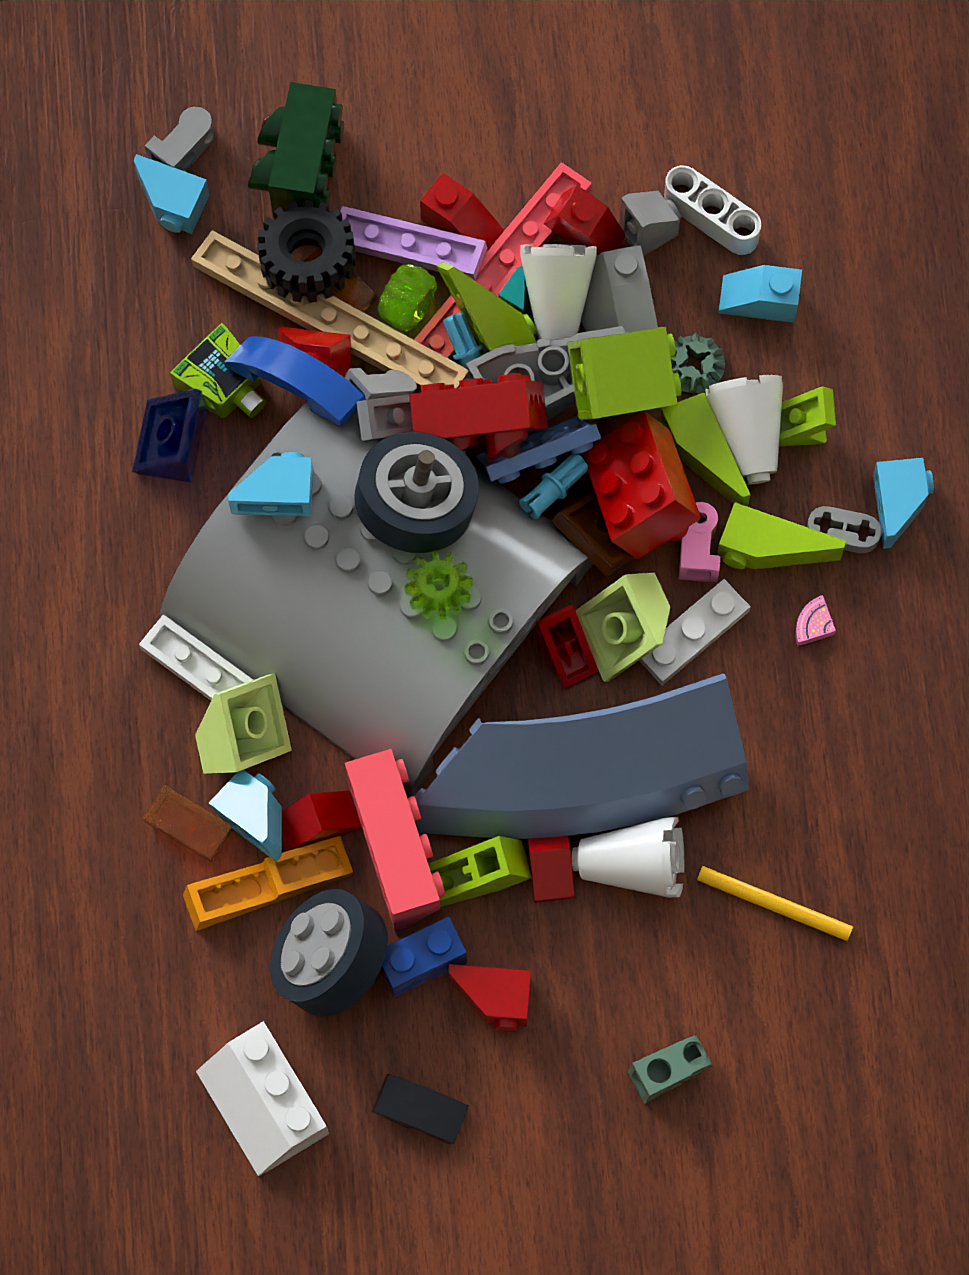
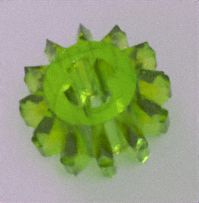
M410 263L400 266L397 272L391 275L390 281L385 285L384 292L380 296L381 301L378 305L380 318L387 321L388 325L396 329L400 328L405 332L416 328L418 323L423 321L425 314L430 310L432 301L435 299L434 294L437 290L435 277L428 274L427 270L419 266L415 267Z
M435 550L431 552V562H427L419 556L416 559L418 569L412 568L406 572V578L410 582L404 585V591L406 595L413 596L410 600V607L412 609L423 607V617L426 619L432 615L433 611H438L439 619L444 621L446 620L447 609L459 615L462 612L459 602L469 603L471 600V593L467 589L473 586V578L465 575L467 572V564L465 562L454 565L455 556L451 552L446 555L444 561L439 560V554ZM442 581L444 590L436 591L433 582Z

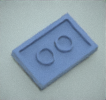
M578 416L552 425L547 430H540L528 435V438L522 444L493 461L488 462L487 451L476 455L481 470L491 482L498 480L499 483H505L518 478L521 475L520 470L532 465L535 466V469H540L557 462L556 456L571 451L572 455L585 452L593 448V441L601 439V436L594 421L591 419H579Z

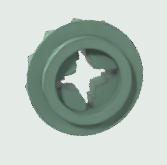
M694 333L692 336H680L674 342L675 357H671L673 373L677 372L679 375L681 391L702 393L705 392V389H709V386L717 384L721 380L725 370V360L722 348H719L711 337L704 338ZM688 351L696 359L705 358L701 361V374L694 366L683 367L688 363Z

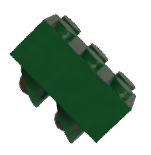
M290 82L285 107H279L272 114L266 116L262 122V129L257 143L259 145L276 147V151H269L263 158L255 161L248 181V188L269 192L273 217L276 209L281 207L286 212L289 210L288 203L296 201L297 207H304V200H313V207L319 208L321 202L329 204L330 189H327L328 177L334 178L337 166V155H334L335 143L341 144L344 133V121H341L343 105L337 104L336 89Z

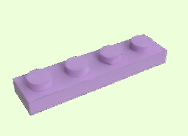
M342 206L340 210L342 221L347 219L350 223L351 232H353L355 252L439 272L436 266L444 262L456 267L476 281L487 251L486 241Z

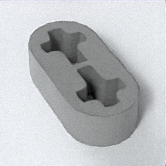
M821 506L811 512L808 518L807 527L819 532L820 526L816 524H820L822 518L829 519V525L835 528H829L827 534L846 540L845 551L868 553L873 551L880 541L881 526L874 517L868 514ZM861 526L867 527L868 534L873 535L868 536L866 542L859 541V535L854 533L858 532Z

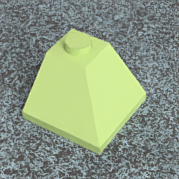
M655 572L626 574L575 610L604 682H609L663 643L670 605Z
M269 674L214 694L195 734L204 774L239 772L292 751L275 674Z

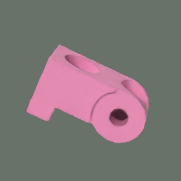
M696 502L701 519L689 526L687 534L681 539L678 579L717 583L720 570V556L710 555L711 540L715 537L718 514L709 503Z

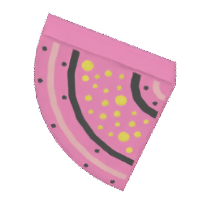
M823 595L810 601L800 613L795 631L797 646L835 635L836 630Z

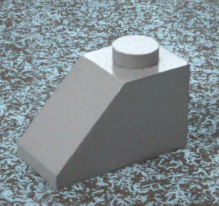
M659 191L631 193L621 198L619 225L631 246L641 245L643 256L678 236L681 219L680 212L674 202L670 199L666 201Z

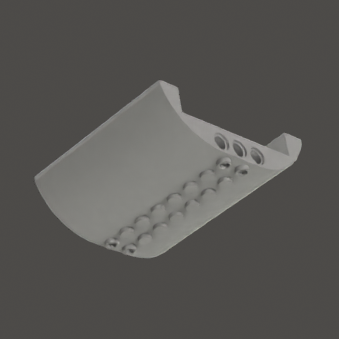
M307 402L277 433L231 491L271 456H281L285 452L301 453L305 457H311L313 464L311 516L231 514L228 493L202 527L178 566L163 599L159 615L161 617L164 614L253 680L269 674H275L282 707L353 759L392 749L395 761L403 759L409 782L403 783L407 798L413 796L434 769L433 755L533 629L536 621L540 620L569 582L575 587L579 584L593 566V563L588 559L589 557L583 554L552 523V520L543 514L536 520L530 518V514L533 511L528 515L525 514L519 505L521 498L497 481L491 482L484 472L475 466L479 481V496L469 527L460 539L444 549L428 553L405 552L382 543L361 522L356 511L354 494L365 456L374 445L385 438L362 441L359 421L353 415L342 426H339L312 412L309 402Z

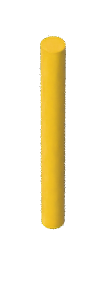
M702 866L697 878L699 882L845 941H848L853 926L705 866Z

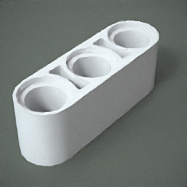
M676 166L668 172L665 182L664 199L666 201L670 199L674 202L681 217L735 254L746 255L756 249L759 243L761 220L755 211L689 166ZM677 185H685L690 191L679 193L673 188ZM708 206H715L719 208L721 212L718 214H709L704 210V208ZM743 227L749 229L752 233L747 236H741L734 230Z

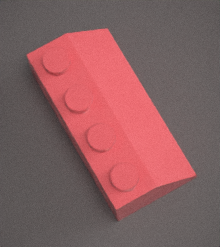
M388 749L346 762L345 768L348 785L395 932H398L440 910L439 897L445 895V890L439 872L431 873L427 862L428 858L433 857L427 834L419 836L415 821L420 820L421 815L415 797L407 798L403 783L409 782L403 759L395 761L392 749Z

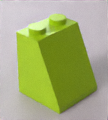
M666 326L567 342L579 419H596L678 405L676 396H681V382L678 373H673L671 357H675V343L672 334H667Z

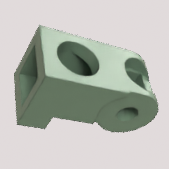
M692 1036L633 1062L628 1070V1074L644 1104H647L658 1098L661 1094L681 1085L682 1082L705 1072L713 1064L699 1038Z

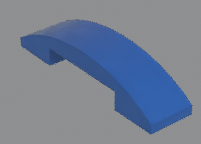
M248 337L224 362L227 369L253 382L258 377H261L307 400L312 412L339 426H342L357 410L356 401L366 400L365 395L323 362L291 345L271 338Z

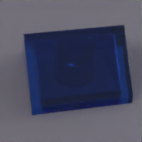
M192 389L147 400L132 472L140 475L192 483L206 416V406L202 391Z

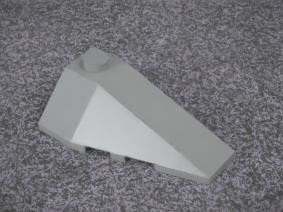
M641 245L606 251L597 255L580 321L587 332L622 326L625 332L658 328Z
M622 326L576 333L574 337L551 341L550 338L537 340V343L515 347L514 344L504 345L466 363V367L472 379L483 378V380H492L493 383H498L499 375L521 373L522 375H530L532 381L543 382L548 421L576 403L567 342L626 332Z

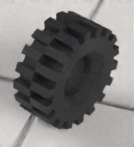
M304 200V207H297V203L294 201L288 203L289 210L286 212L279 207L274 211L275 220L267 217L263 222L264 230H259L258 234L259 244H257L260 267L263 278L266 277L267 285L271 289L277 286L278 295L286 298L288 293H292V300L300 303L302 296H308L309 303L317 302V295L322 293L325 299L332 297V288L336 287L341 291L345 287V278L351 279L353 266L356 265L353 232H351L350 223L347 219L342 221V213L336 208L332 213H329V204L323 202L320 203L319 208L313 207V200ZM313 245L322 250V255L313 261L301 262L292 257V252L298 247Z

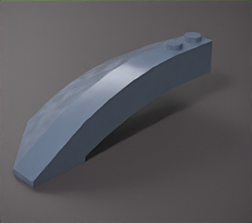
M720 674L648 699L569 716L481 723L478 718L469 729L472 734L460 749L453 748L435 770L438 775L427 790L420 788L414 796L421 815V819L415 821L418 833L484 838L503 836L513 839L560 837L634 826L677 815L748 791L747 760L727 678L724 674Z

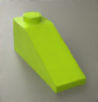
M444 262L436 266L460 312L465 314L477 344L482 345L481 351L483 355L504 345L514 344L515 347L537 343L534 337L537 334V329L527 314L523 315L456 267Z
M705 392L677 402L678 405L662 408L660 423L670 429L681 462L731 503L734 504L735 502L748 507L750 499L749 490Z
M734 502L719 543L717 555L723 559L726 565L736 569H745V567L764 569L839 561L842 558L846 540Z
M503 836L494 837L428 864L431 873L439 872L445 890V895L439 897L440 907L494 893L532 878L522 840Z

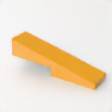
M340 836L283 852L277 861L266 857L263 863L189 884L185 888L183 897L195 931H199L351 876L353 869Z

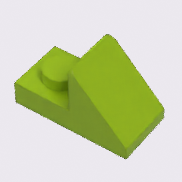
M822 386L782 402L779 446L826 443V430L836 426L833 389Z

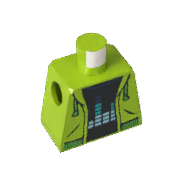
M223 323L214 329L170 372L175 389L220 418L227 417L237 406L250 418H253L266 404V400L255 391L261 383V377H258L253 382L225 367L224 362L240 344Z

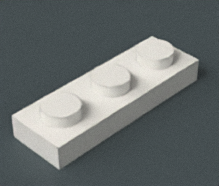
M723 579L666 627L662 645L640 659L639 662L663 686L750 612L751 606Z
M164 614L139 643L142 651L209 700H212L214 694L253 680Z

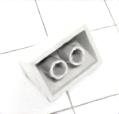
M264 1021L228 1042L196 1071L258 1177L329 1135L325 1122Z

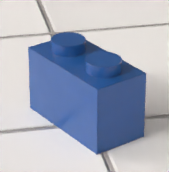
M446 917L388 945L381 971L393 996L396 997L449 972V964L463 965L467 963V952L450 918Z

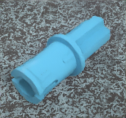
M456 313L444 319V326L456 352L453 355L454 360L458 359L460 365L467 369L466 363L482 356L480 350L483 347L481 344L477 345L465 314Z
M578 454L570 455L552 473H544L541 477L542 481L524 498L519 500L521 509L527 515L533 511L530 514V518L538 519L557 499H564L566 497V490L587 472V463Z

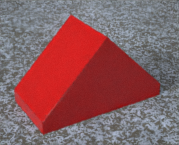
M572 604L536 621V640L564 689L599 672Z
M349 790L309 793L282 811V843L285 852L362 829Z
M568 836L527 838L534 903L575 898Z

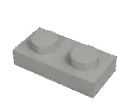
M409 394L356 401L362 441L386 438L404 432H413Z

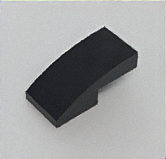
M387 1074L372 1113L406 1128H414L447 1144H454L469 1105L414 1082Z

